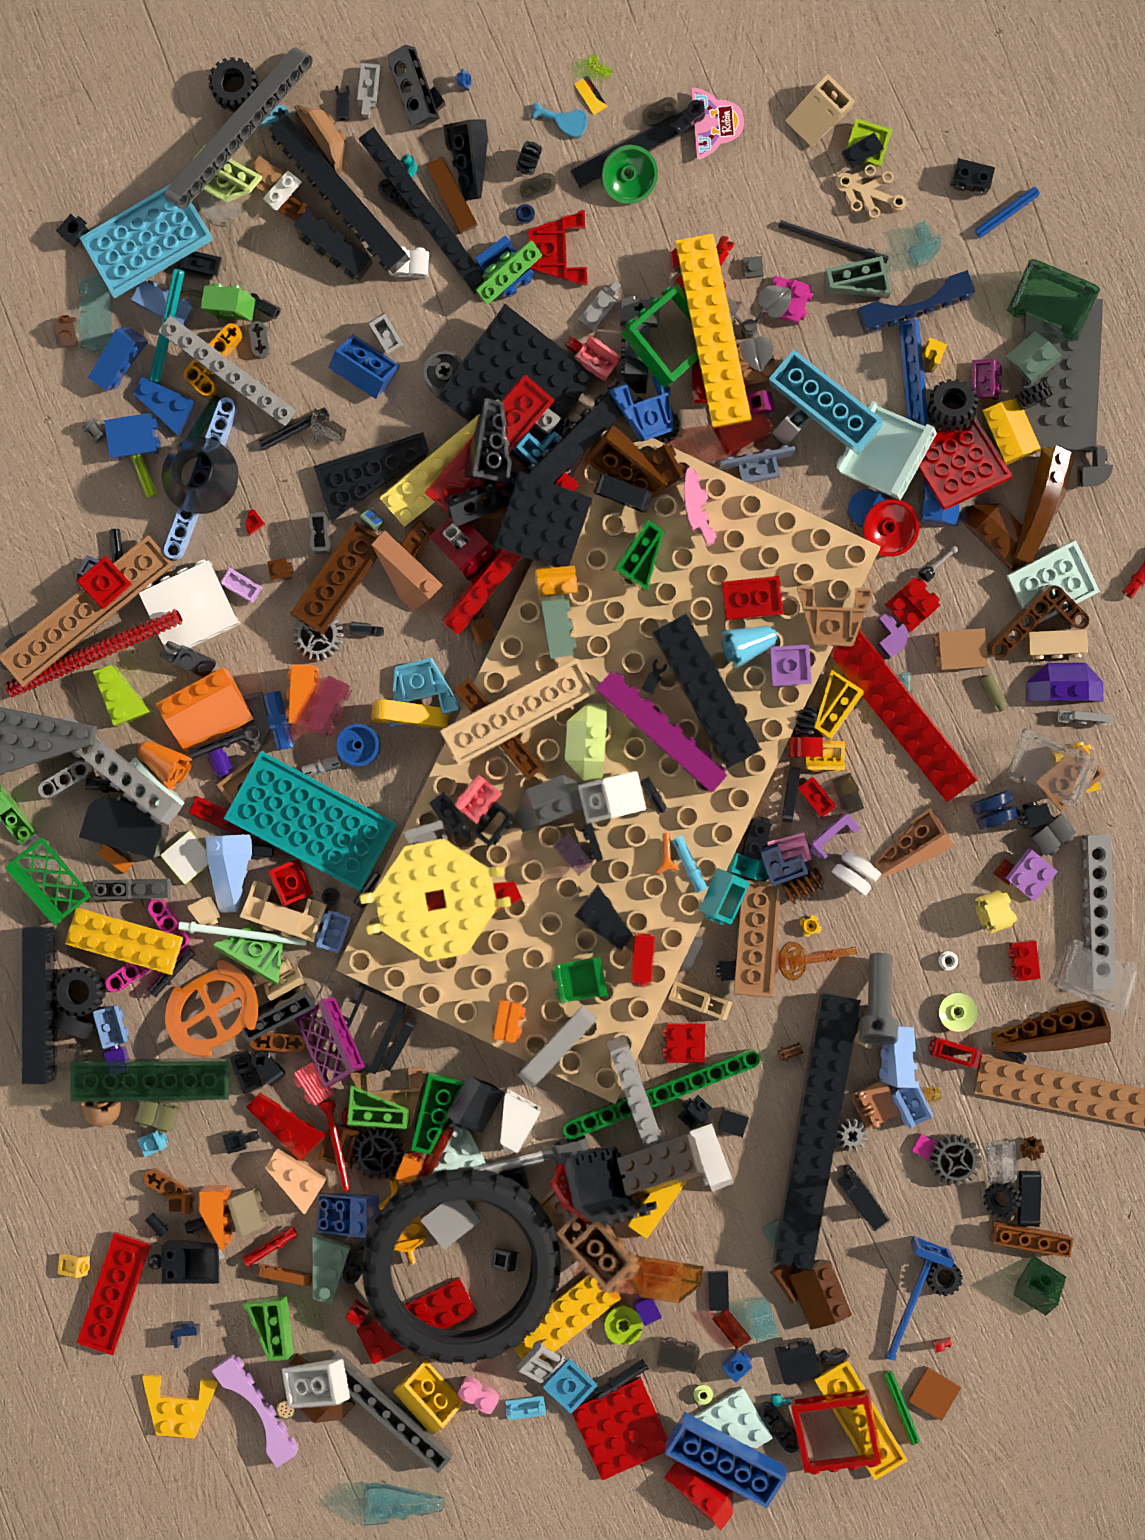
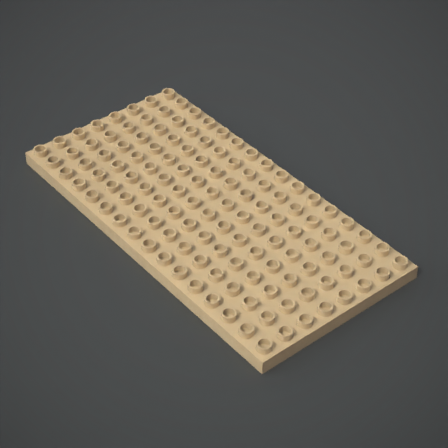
M616 420L586 449L573 476V479L579 483L574 491L593 498L569 565H575L578 592L564 594L565 600L569 599L570 611H567L568 619L572 618L574 629L570 630V635L575 637L577 647L573 649L574 655L550 658L542 604L538 593L536 569L554 567L533 560L474 684L489 703L492 704L578 658L594 689L611 671L614 674L616 672L620 673L625 678L623 682L628 686L632 684L639 691L638 695L643 700L646 697L654 704L652 707L657 712L661 710L667 715V721L672 726L674 723L683 730L681 733L686 738L690 736L698 743L696 747L701 752L704 749L712 756L711 761L715 764L719 762L724 766L651 634L654 630L687 613L762 750L727 769L725 773L728 776L713 793H710L598 691L517 735L543 767L529 780L523 776L499 745L458 766L445 742L375 890L403 848L408 845L404 832L441 821L429 803L445 792L455 805L459 796L468 789L471 781L480 775L502 793L496 802L514 816L512 818L514 823L508 830L503 829L499 834L502 838L495 846L493 844L488 846L471 832L477 826V823L458 809L468 822L467 824L470 828L466 831L472 839L465 843L460 835L458 837L452 835L443 823L448 841L489 869L503 866L505 875L492 877V882L515 881L522 899L512 903L511 906L495 911L467 954L433 961L425 960L383 931L368 934L367 925L380 923L376 900L368 902L336 969L526 1062L530 1061L578 1009L584 1005L598 1019L550 1069L549 1073L614 1104L623 1086L607 1042L625 1035L634 1062L636 1061L704 919L705 913L699 911V908L718 868L727 871L797 724L796 719L799 710L804 709L833 646L813 645L797 592V586H815V607L852 608L855 601V588L862 587L881 547L675 448L674 450L677 455L674 457L677 463L681 462L685 471L690 467L693 471L696 470L700 478L698 484L707 493V503L700 508L701 510L705 509L709 518L707 524L709 528L713 527L716 533L714 544L707 547L700 530L691 531L684 505L685 477L676 484L662 490L656 497L652 495L645 513L598 496L593 491L602 473L588 464L585 458L612 425L624 433L644 456L664 444L654 438L640 442L631 427ZM606 473L607 476L617 479V477ZM649 520L664 530V534L656 557L648 591H643L612 569L643 522ZM771 576L780 577L783 615L725 621L721 582ZM770 626L777 633L776 642L771 647L809 645L812 683L772 686L770 647L740 667L733 668L732 665L734 663L732 661L728 662L723 652L721 641L724 640V636H721V633L731 629ZM657 659L656 667L658 669H662L665 664H667V668L663 673H660L661 679L652 695L641 688L649 671H653L652 664ZM587 703L607 704L603 779L632 772L638 773L639 781L650 776L657 791H660L659 795L667 807V811L658 815L650 800L646 799L647 795L641 787L646 810L592 822L604 859L596 862L595 859L591 860L588 851L591 845L589 840L585 841L582 830L585 829L584 825L587 824L583 809L522 833L515 816L524 792L528 788L560 775L582 784L594 782L583 781L565 761L567 721ZM465 704L455 723L472 714ZM499 811L482 834L490 839L507 816ZM663 833H670L671 860L680 870L668 869L660 874H656L655 872L663 860ZM682 835L698 869H701L702 872L700 873L708 887L696 893L690 878H687L686 869L671 841ZM597 884L633 934V937L622 951L574 916ZM634 932L655 935L652 983H647V986H635V982L631 981ZM600 956L608 996H598L561 1004V1000L557 1001L555 989H558V983L553 981L551 970L555 969L554 965ZM499 999L523 1003L522 1008H526L524 1020H519L518 1027L522 1028L520 1039H516L515 1043L492 1039Z

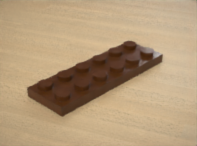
M355 522L290 612L291 615L324 635L377 560L378 556L371 544L378 535Z

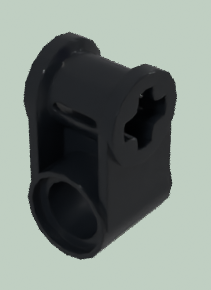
M258 1050L252 1056L253 1066L270 1087L286 1075L284 1069L272 1058L269 1052ZM257 1055H259L260 1057H265L264 1063L262 1061L259 1063L257 1062Z

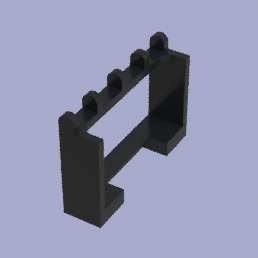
M357 981L356 986L362 988L358 1000L351 997L349 999V1002L355 1004L350 1018L343 1015L348 1029L353 1022L366 990L398 1004L372 1064L364 1063L365 1067L362 1068L376 1074L407 1004ZM337 1047L335 1051L332 1050V1053L336 1055L338 1054Z
M849 1164L844 1165L843 1169L846 1174L837 1181L875 1232L890 1222V1219Z

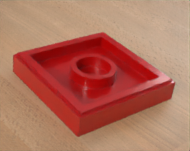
M106 556L100 559L77 580V583L103 610L132 585Z

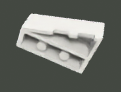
M712 1124L690 1131L691 1136L695 1137L705 1174L702 1175L705 1185H710L713 1192L734 1184Z

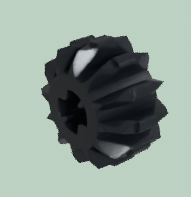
M526 141L523 144L516 164L517 171L525 175H533L542 153V146L533 141Z
M805 705L804 709L799 710L794 733L801 737H811L819 710L811 705Z

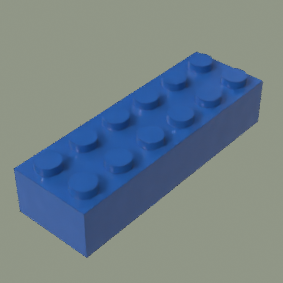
M686 1412L683 1413L665 1443L666 1455L765 1508H768L786 1480L785 1465Z

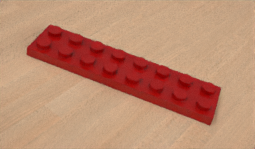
M525 374L501 401L504 405L506 420V439L509 442L508 453L513 450L554 402V399ZM473 435L424 492L446 512L444 499L449 498L452 494H459L466 491L469 487L478 486L485 482L464 477Z

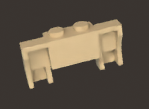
M254 880L240 917L262 924L263 929L269 931L279 930L283 936L291 938L294 935L314 942L328 905L309 898L304 913L286 906L283 907L280 904L269 901L273 889L272 885Z

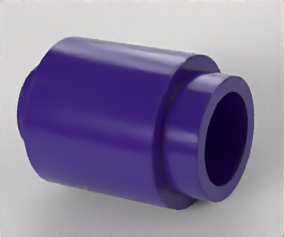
M223 748L209 752L208 760L214 776L219 775V778L229 775L230 770L233 768Z

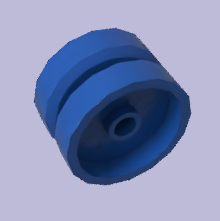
M353 724L340 732L336 748L344 762L352 766L363 767L370 765L377 759L381 749V742L373 729L364 724ZM361 742V748L357 749L355 743Z

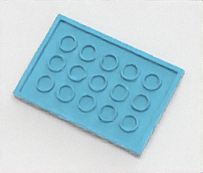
M171 184L79 237L114 298L214 240L192 202L187 208L179 209L165 200V192Z

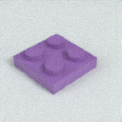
M809 645L770 647L772 686L812 683Z
M1028 848L1005 879L1035 902L1058 871L1032 849Z

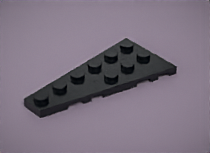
M422 432L314 466L331 522L427 454L429 449L424 433Z

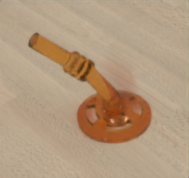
M787 942L780 950L778 964L782 975L786 979L797 980L804 974L806 964L821 961L826 963L828 960L829 962L832 961V959L835 961L836 958L857 954L856 946L836 951L832 949L831 952L827 950V953L823 951L822 954L806 956L803 947L799 943ZM791 947H796V949H793L790 952H788V950ZM785 958L788 959L789 970L786 968Z

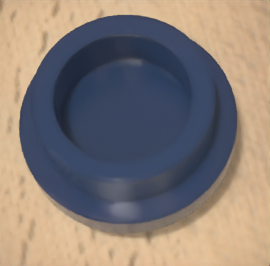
M522 204L516 210V218L523 224L530 223L535 217L533 207L528 204Z

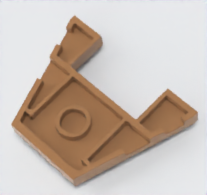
M797 586V592L813 645L852 647L873 594V588H855L854 608L815 607V586Z
M426 1067L408 1068L409 1088L370 1091L368 1071L351 1073V1078L357 1088L409 1109L408 1127L412 1126Z

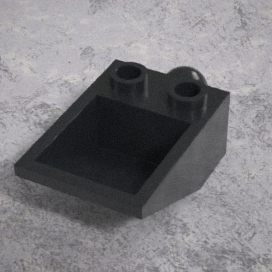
M168 1240L161 1244V1256L153 1254L148 1259V1266L151 1269L158 1270L162 1267V1284L220 1283L219 1246L216 1243Z

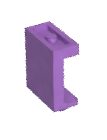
M843 813L808 843L811 846L809 850L816 858H826L828 855L822 850V845L843 827L849 833H855L860 827L848 813Z

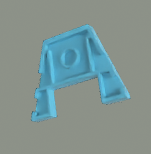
M433 658L395 667L393 701L409 703L439 695L442 714L461 710ZM389 722L390 727L404 725L400 723Z

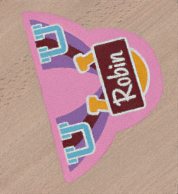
M692 88V99L700 100L705 107V118L695 124L697 159H702L714 152L721 143H727L737 138L743 131L744 118L741 109L736 104L727 100H717L713 95L702 89ZM694 109L693 112L700 113V109H699V110H695V109Z

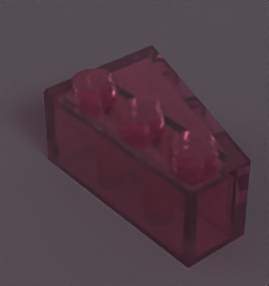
M328 675L317 696L315 705L309 711L310 715L307 721L303 722L301 727L325 738L328 735L331 736L336 726L333 723L336 717L340 718L344 710L341 706L344 700L348 701L352 690H350L351 686Z

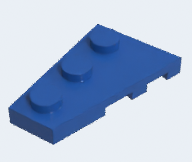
M141 377L134 392V395L178 436L180 435L195 403L194 400L144 377Z

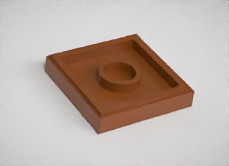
M927 1366L910 1394L908 1401L942 1421L959 1393L961 1386Z

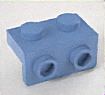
M333 910L324 913L321 924H324L322 931H318L315 937L316 947L340 954L352 917Z
M118 1005L91 1012L101 1049L128 1042L129 1033L126 1026H123L122 1019L124 1016L122 1009L118 1008Z
M920 1086L919 1088L900 1087L892 1094V1101L898 1107L902 1122L907 1125L908 1129L934 1116Z

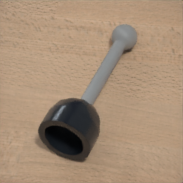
M952 546L950 551L932 567H922L918 571L920 577L925 582H930L935 576V569L949 556L957 553L958 548Z

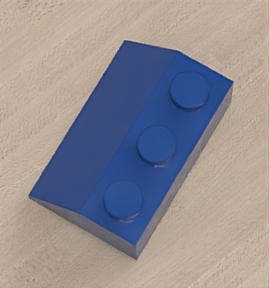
M353 334L335 350L328 368L376 399L386 389L401 365Z

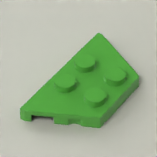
M251 924L242 928V930L262 932ZM229 936V938L214 944L216 950L274 985H278L282 943Z

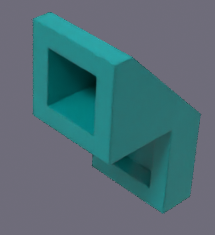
M737 853L734 854L727 868V871L758 881L766 882L768 878L762 861Z

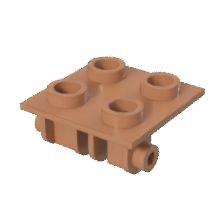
M880 1081L850 1095L867 1130L871 1128L876 1129L881 1123L901 1114L898 1107L892 1101L893 1096L888 1085Z

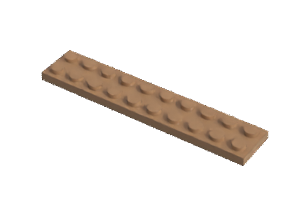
M149 535L113 563L132 585L106 609L103 610L82 588L0 654V661L23 687L174 566Z
M981 1055L973 1090L975 1094L1145 1129V1089Z

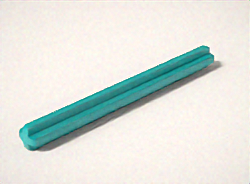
M173 270L161 327L169 316L175 318L184 278V271ZM160 333L149 377L153 382L161 381L169 340Z

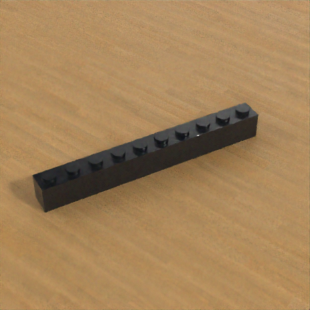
M287 114L269 128L273 134L271 139L277 146L281 144L285 148L283 153L289 160L293 158L297 162L294 165L301 174L305 171L308 175L306 178L313 187L317 185L320 189L318 193L325 201L330 200L332 210L337 215L342 214L344 224L349 229L354 228L356 238L361 243L364 241L369 247L366 249L373 257L376 255L381 261L378 263L385 271L389 269L394 274L410 260L407 253Z

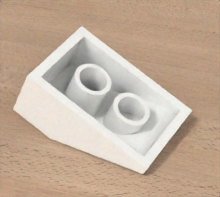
M343 1359L326 1360L282 1369L289 1408L337 1405L350 1398Z

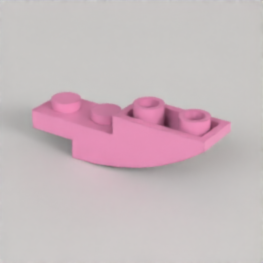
M690 467L687 468L684 481L685 512L691 531L694 532L699 529L708 547L715 543L714 538H716L713 527L709 528L707 524L709 518L705 509L701 510L700 508L706 505L708 496L705 489H701L698 484L700 478L697 471H693Z

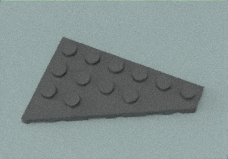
M0 707V775L22 769L31 764L40 763L43 760L59 757L68 752H75L81 748L93 746L97 726Z

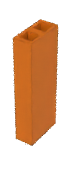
M103 845L97 853L124 874L133 864L110 846Z

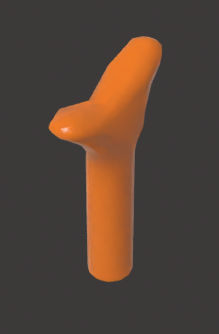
M663 833V860L660 867L656 870V874H660L668 869L680 870L671 860L670 833Z

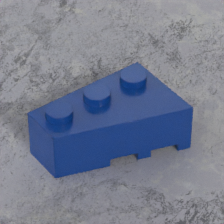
M132 328L116 329L88 378L106 391L116 389L120 385L122 377L129 370L149 340Z

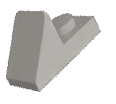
M385 313L368 322L372 332L387 354L403 345Z

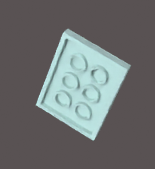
M1076 540L1006 575L1021 608L1048 584L1062 588L1076 604L1100 592ZM1053 588L1048 593L1050 598L1055 596ZM1040 602L1035 605V611L1039 612L1042 608ZM1067 602L1062 604L1063 611L1068 609ZM1051 609L1039 623L1047 620L1048 618L1056 615L1057 613L1053 609Z

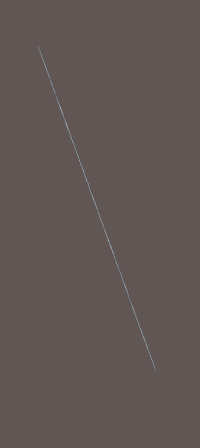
M524 568V570H523V572H522V574H521V576H520V578H519V580H518V582H517V584H516V586H515V588H514V591H515V589H516V587H517V585H518V583H519V581H520V579H521V577H522V575H523V573H524V571H525L526 568ZM513 591V593H512V595H511V597H510V599H509V601H508V603H507V605H506V607H505V609H504V611H503V613H502V616H503V614H504V612H505V610H506V608H507V606H508V604H509V602H510V600H511V598H512V596H513V594H514V591ZM501 616V618H500V620H499V622H498V624H497V626H496V628H495L493 634L495 633V631H496V629H497V627H498V625H499V623H500V621H501V619H502V616ZM489 641V643H488V645H487V647H486V649H485V651H484V653H483V655H482V657H481V659H480V661H479V663H478V666H479V664H480V662H481V660H482V658H483V656H484V654H485V652H486V650H487V648H488V646H489V644H490V641ZM455 711V713H454V715H453V717H452V719H451V721H450V723H449V726H450V724H451V722H452V720H453V718H454V716H455V714H456L457 711ZM442 738V740H441V742H440V744H439V746H438V748H437V751H438V749H439V747H440V745H441V743H442V741H443L444 738ZM436 751V753H435V755H434V757H433V759H432V761H431V763H430V765H429V767H428V769H427V771H426V773H425V775H424V777H423V779H422V781H421V783H420V786H421V784H422V782H423V780H424V778H425V776H426V774H427V772H428V770H429V768H430V766H431V764H432V762H433V760H434V758H435V756H436V754H437V751ZM419 786V788H418V790H417V792H416V794H415V796H414V798H413V800H412V802H411V804H410V806H409V808H408V811H409V809H410V807H411V805H412V803H413V801H414V799H415V797H416V795H417V793H418V791H419V789H420V786ZM407 811V813H406V815H405V817H404V819H403V821H402V823H401V825H400V827H399V829H398V831H397V833H396V836H397V834H398V832H399V830H400V828H401V826H402V824H403V822H404V820H405V818H406V816H407V814H408V811ZM395 836V838H394V840H393V842H392V844H391V846H390V848H389V850H388V852H387V854H386V856H385V859H386V857H387V855H388V853H389V851H390V849H391V847H392V845H393V843H394V841H395V839H396V836ZM355 919V921H354V923H353V925H352V927H351V929H350V931H349V933H348V935H347V937H346V939H345V941H344V944H345V942H346V940H347V938H348V936H349V934H350V932H351V930H352V928H353V926H354V924H355V922H356V919ZM338 954V956H337V958H336V960H335V962H334V964H333V966H332V968H331V970H330V972H329V974H328V977H329V975H330V973H331V971H332V969H333V967H334V965H335V963H336V961H337V959H338V957H339V954ZM327 977V979H326V981H325V983H324V985H323V987H322V989H321V991H320V993H319V995H318L317 998H319V996H320V994H321V992H322V990H323V988H324V986H325V984H326V982H327V980H328V977Z

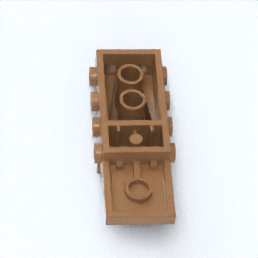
M551 1190L539 1202L548 1214L554 1230L557 1232L556 1234L561 1238L560 1243L566 1249H570L573 1252L572 1257L579 1264L582 1263L585 1266L584 1271L591 1278L594 1277L598 1282L597 1286L604 1293L606 1291L611 1294L617 1293L623 1288V1283L627 1279H631L637 1274V1269L640 1267L636 1262L638 1258L633 1252H627L624 1248L626 1244L619 1237L616 1238L613 1229L609 1225L601 1226V1222L592 1224L590 1221L584 1222L579 1216L566 1208L563 1209L554 1190Z

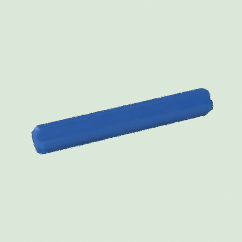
M1032 187L977 227L974 231L977 237L982 238L1040 195L1039 190L1036 187Z

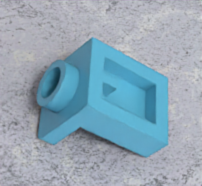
M158 1131L137 1139L145 1157L167 1147L166 1143H168L165 1133Z

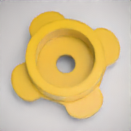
M816 915L800 920L804 936L809 937L813 933L821 932Z

